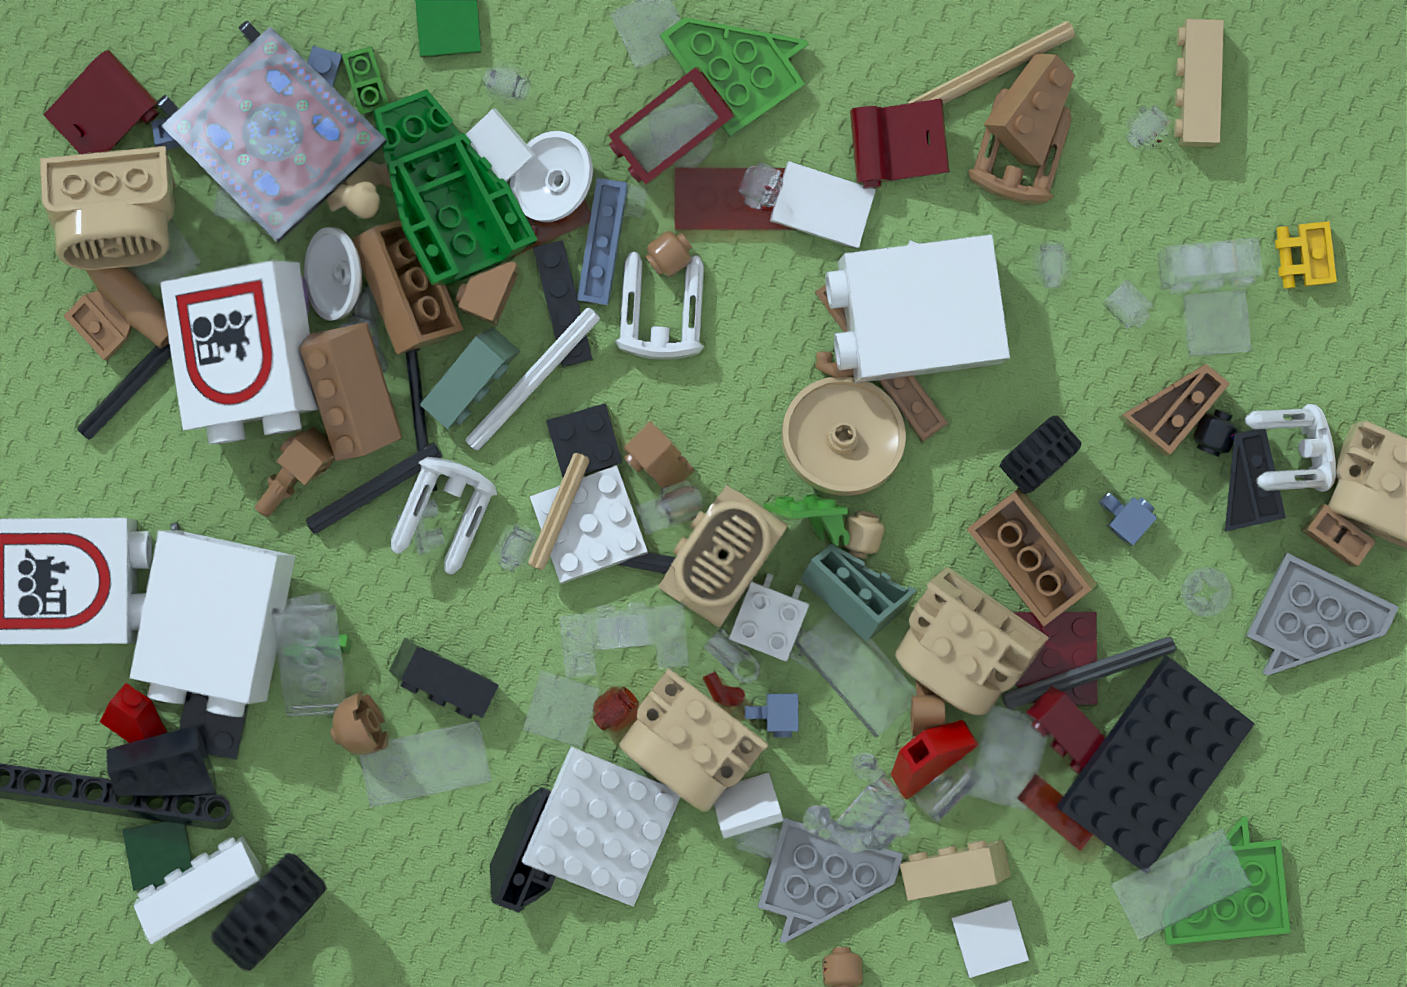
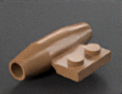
M128 267L86 270L98 291L84 294L63 316L103 360L108 361L129 340L132 327L159 348L169 344L165 310Z

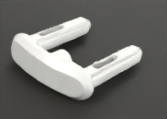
M629 253L624 262L620 338L615 340L618 348L632 355L657 360H673L699 354L704 348V345L700 343L704 265L701 258L697 255L691 256V262L685 269L681 342L669 343L670 328L651 327L650 342L638 339L643 262L639 253ZM633 294V323L631 325H628V299L629 295ZM691 298L696 299L694 328L688 327Z
M1307 404L1302 409L1253 411L1246 416V424L1253 429L1301 427L1302 434H1307V439H1303L1299 443L1298 450L1302 457H1311L1313 465L1309 467V470L1264 472L1257 479L1259 487L1266 491L1315 488L1320 492H1325L1333 486L1336 478L1334 446L1327 420L1323 411L1318 406ZM1291 417L1293 420H1284V418ZM1295 478H1304V481H1296Z
M427 457L419 461L421 470L391 538V549L394 553L400 554L409 546L439 475L449 476L443 491L457 497H461L466 483L472 485L474 488L473 494L444 559V570L447 574L452 575L461 568L492 496H497L496 486L483 475L460 463L447 459Z

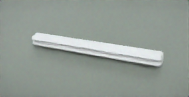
M586 308L468 435L466 442L471 448L480 450L600 319L594 310Z

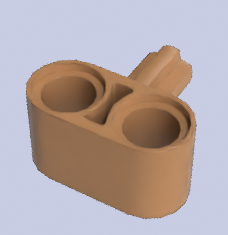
M916 679L917 695L911 698L910 712L912 737L919 735L924 730L945 725L944 699Z

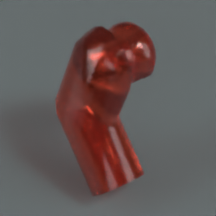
M716 671L702 677L716 703L736 707L744 701V690L740 687L723 685Z

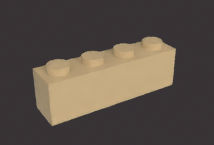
M1186 19L1182 27H1178L1177 46H1182V58H1177L1176 76H1181V88H1176L1175 107H1180V119H1175L1174 137L1179 138V146L1216 147L1220 143L1224 20Z

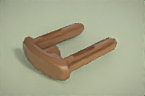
M1002 89L996 95L991 113L1009 89ZM1063 107L1042 166H1038L1032 187L1020 185L1024 170L1018 167L1006 166L1003 179L991 174L1001 142L995 138L990 157L986 158L985 151L991 135L987 128L981 141L974 169L968 170L971 181L985 191L1006 200L1029 204L1047 203L1054 197L1050 190L1072 121L1070 109ZM1055 148L1049 174L1045 176L1044 169L1050 150Z

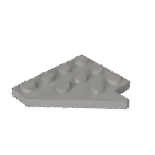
M1285 553L1246 633V637L1273 649L1262 672L1264 675H1271L1386 635L1399 607L1289 553Z
M784 817L758 908L787 916L780 942L786 943L895 884L903 853Z

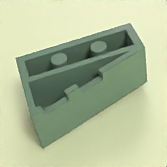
M491 327L473 339L421 402L420 406L447 429L455 424L461 426L472 413L469 410L475 402L479 404L490 392L488 387L495 379L498 381L509 369L508 364L520 350L494 327Z
M830 544L810 561L801 580L868 642L907 608L917 590L910 586L907 589L891 581L890 575L884 572L881 575L865 567L864 561Z

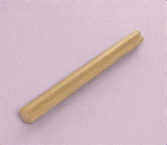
M1065 21L908 103L941 98L943 104L1031 60L1035 53L1042 54L1074 38V28L1069 21Z

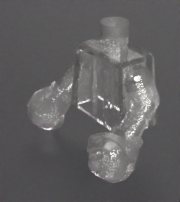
M868 752L858 753L852 758V771L855 776L860 779L864 778L870 784L837 821H833L830 818L828 807L817 805L809 807L803 816V827L810 834L824 838L827 841L831 839L852 853L868 849L882 851L897 836L905 837L908 834L910 823L909 817L905 812L906 803L900 790L885 776L886 773L881 769L875 756Z

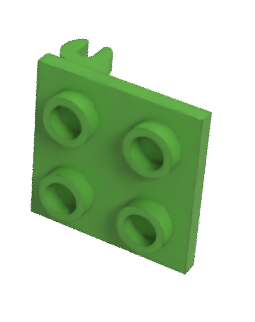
M807 494L803 495V500H794L793 497L782 496L776 497L775 502L764 503V509L791 519L808 517L816 531L817 538L821 541L825 540V531H827V539L831 540L833 545L839 546L840 535L843 545L849 543L850 535L844 528L842 514H848V508L837 505L834 499H822L821 495Z

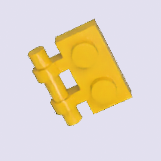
M1330 221L1299 224L1297 226L1298 237L1290 238L1288 226L1276 228L1278 239L1275 240V248L1279 250L1281 267H1278L1279 277H1282L1283 289L1295 288V275H1303L1304 287L1334 284L1337 282ZM1300 247V265H1293L1291 248Z

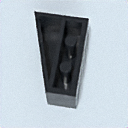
M197 725L106 749L107 774L117 796L216 794L215 771Z

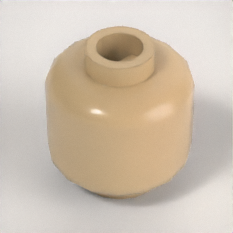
M859 510L854 515L847 517L844 528L849 532L850 540L847 545L843 546L849 549V554L857 558H866L867 554H875L879 551L885 527L879 521L880 517L878 515Z

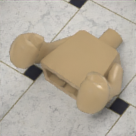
M368 160L326 199L331 211L333 212L346 206L359 217L372 218L379 206L380 196L376 192V186L382 184L392 189L386 163L384 162L380 165Z

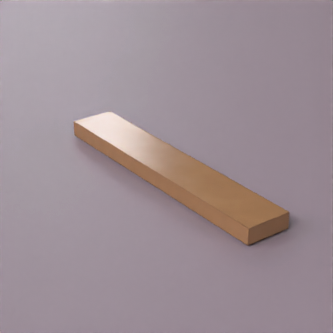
M825 284L815 291V294L843 332H847L844 307L830 309ZM914 376L878 380L922 442L948 424Z

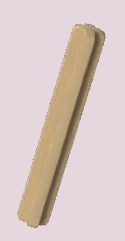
M574 453L529 558L528 564L531 567L539 570L545 569L589 464L588 457L582 454Z

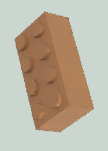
M401 220L372 227L351 239L358 251L362 269L397 355L442 342L463 331L446 285H431L403 231Z

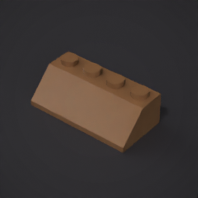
M368 323L309 334L301 344L300 351L335 461L365 456L401 439L402 433Z
M1019 488L967 528L968 532L1043 626L1047 625L1085 596L1097 584L1027 494H1023Z

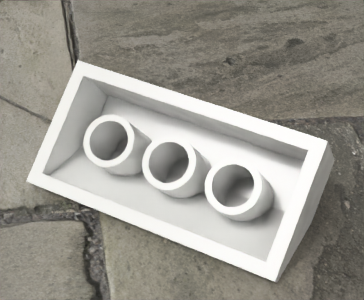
M243 836L236 840L234 837L226 839L217 846L219 850L210 856L207 853H203L190 862L192 864L191 868L184 872L180 868L176 869L164 877L166 883L156 888L153 884L149 885L137 893L139 898L136 899L134 908L150 944H153L260 879L262 866Z

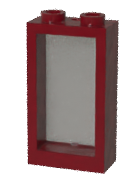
M695 67L610 133L608 136L612 142L609 143V146L619 158L624 156L631 166L627 169L638 183L643 181L646 185L655 180L736 117V115L699 67Z

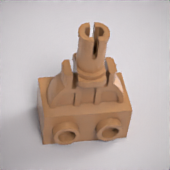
M312 427L306 432L300 430L294 437L290 436L280 447L279 450L283 453L277 462L282 468L277 475L273 474L268 478L269 487L255 505V509L263 516L269 517L284 498L287 499L293 496L296 492L293 487L298 481L304 485L310 483L324 474L335 460L329 439L317 428Z

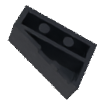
M1254 429L1234 435L1225 532L1286 518L1280 490L1266 491L1257 484L1258 477L1264 472H1275L1266 429Z
M404 638L389 669V672L402 680L401 687L416 694L421 689L429 693V700L443 707L446 702L457 706L456 713L472 719L473 715L483 719L499 686L494 681L458 663L456 664L433 651L416 645L407 638Z

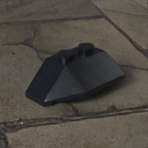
M540 787L514 807L490 863L491 902L518 913L524 910L525 906L547 893L556 878L552 874L522 862L551 794L550 790Z

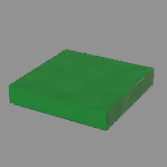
M415 0L420 58L482 53L477 0Z

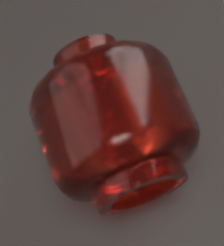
M610 687L594 701L593 710L595 715L593 719L602 730L609 729L613 732H620L636 719L639 702L628 688Z

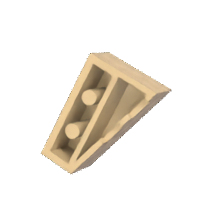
M986 840L968 843V847L956 849V845L938 849V854L927 856L926 851L909 854V860L900 864L907 900L995 885L1011 876L1004 841L999 840L986 843Z

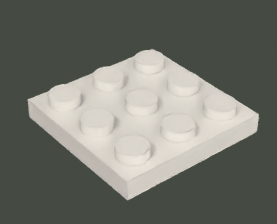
M617 465L583 477L550 554L560 584L648 553ZM560 486L530 496L541 530Z

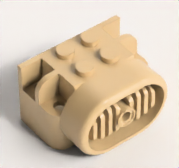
M165 146L40 158L42 202L51 228L55 231L56 254L63 263L78 269L101 270L145 265L160 259L166 254L169 248L168 221L174 214L175 198L173 188H176V183Z
M1366 420L1352 424L1336 458V478L1334 482L1337 486L1328 506L1333 513L1340 514L1356 527L1407 549V439Z
M727 485L706 514L702 511L698 513L690 525L694 531L688 539L682 537L675 547L673 553L677 557L658 588L717 628H720L788 527L787 523ZM721 551L727 553L725 560H721L718 557Z
M946 567L927 584L926 587L928 589L916 603L909 618L910 628L896 648L895 655L899 664L908 674L948 703L964 712L973 715H984L990 711L1001 693L1012 688L1025 674L1049 637L955 571Z
M670 668L667 669L637 710L638 719L619 743L620 749L631 759L702 812L710 810L726 787L735 786L750 769L761 752L768 746L767 742Z

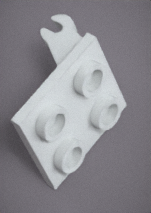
M768 573L763 585L751 581L729 639L787 662L809 603L798 599L802 589L800 585L796 584L792 597L769 589L774 575Z

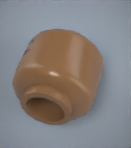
M666 231L648 244V255L645 258L659 276L664 274L672 277L691 262V256L688 251L692 249V246L682 233L676 236L673 232Z
M850 947L833 948V954L823 958V984L826 987H859L862 985V958L858 954L851 953Z

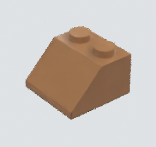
M510 261L471 277L468 284L462 283L456 296V300L459 303L458 307L462 313L497 326L520 272L518 265Z

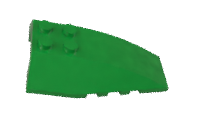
M427 89L374 109L373 115L377 130L388 141L382 147L402 228L431 285H450L494 267L538 240L510 186L503 178H498L491 169L492 165L485 157H480L470 145L472 141L465 133L461 134L452 124L454 120Z

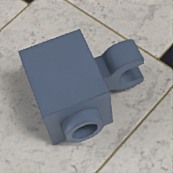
M1106 493L1098 502L1115 516L1106 527L1128 546H1133L1157 519L1152 513L1155 508L1142 497L1139 500L1134 497L1130 498L1123 506L1114 496Z
M798 693L766 694L767 706H745V719H767V732L773 731V737H792V731H798Z

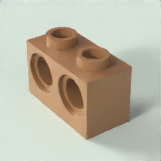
M1326 504L1320 505L1301 530L1350 567L1359 566L1376 542L1343 516L1333 513Z

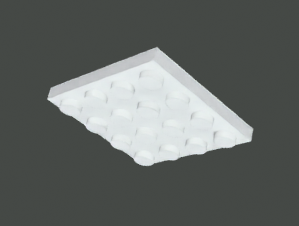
M571 746L522 862L634 907L680 796L665 784Z

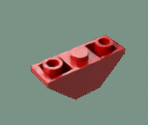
M964 720L924 730L900 748L891 776L904 799L908 800L979 746Z

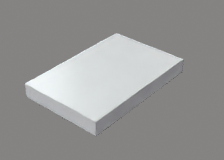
M790 161L787 162L781 181L782 187L780 185L779 196L776 198L770 221L858 249L876 190L872 188L863 189V185Z

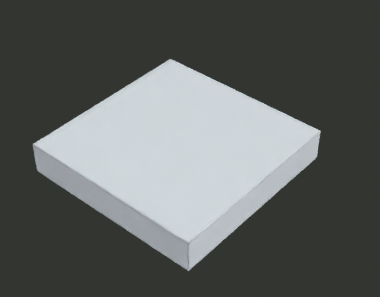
M496 108L492 109L466 134L472 141L470 145L481 158L485 157L492 165V171L498 178H503L506 182L535 156V153Z
M769 773L739 781L732 787H726L714 803L723 838L784 821Z
M1011 900L951 917L969 978L1029 961Z

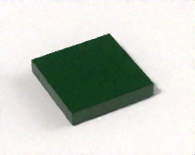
M158 822L122 830L133 891L144 889L152 884L154 887L161 886L166 883L164 877L179 868L184 872L192 867L190 863L192 861V854L186 825Z

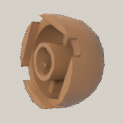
M362 691L347 697L338 705L333 714V727L331 728V736L337 745L341 744L345 750L355 755H369L383 750L387 747L389 739L388 731L382 733L379 724L385 722L378 705L369 694L362 696Z

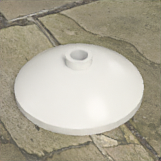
M562 131L546 132L527 143L529 148L535 153V156L510 178V188L524 215L540 222H553L568 216L582 203L591 185L593 166L588 149L578 138Z
M336 227L323 228L313 236L306 252L304 264V278L310 303L320 317L330 321L341 320L351 312L358 300L362 283V267L358 251L349 236L343 230Z

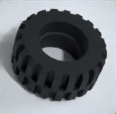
M285 854L216 927L211 934L212 942L238 967L250 972L327 890L325 881L296 854Z

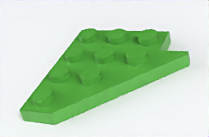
M684 17L659 35L685 75L693 68L699 67L735 113L736 117L722 127L728 137L734 135L805 85L788 59L808 46L807 40ZM694 86V88L699 93L705 104L708 106L714 117L718 119L719 117L717 116V114L713 111V109L710 107V105L707 103V101L704 99L701 93Z
M1241 816L1163 911L1165 944L1173 945L1290 933L1281 840L1250 842L1247 816Z

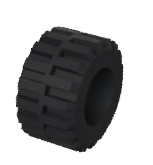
M1058 415L1052 416L1004 457L999 467L1023 494H1028L1037 489L1080 450L1082 442Z

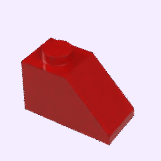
M127 683L109 701L100 720L101 724L129 743L167 733L152 700Z

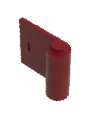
M106 50L87 66L43 115L81 155L111 152L135 125L143 122L146 125L151 123L160 112L157 110L159 108L157 100L110 50Z
M941 98L888 107L864 106L850 109L857 184H863V189L881 188V182L950 173L943 100Z

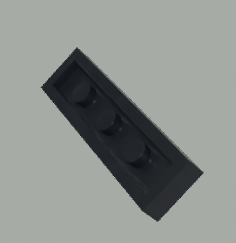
M563 240L533 247L556 340L581 314ZM587 335L561 361L563 368L593 360Z

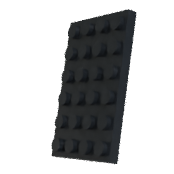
M1165 655L1059 801L1056 808L1147 874L1255 723L1176 661Z

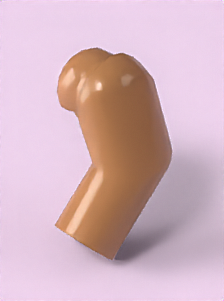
M831 352L816 353L817 362L815 366L817 370L835 378L854 377L853 369H838L837 362H832L833 354Z

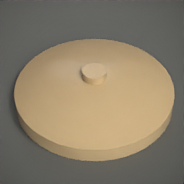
M849 376L839 378L828 377L808 385L792 400L784 417L781 440L788 463L804 482L828 494L851 496L871 491L890 478L902 458L906 442V431L898 407L879 387L870 382L855 383L854 377Z

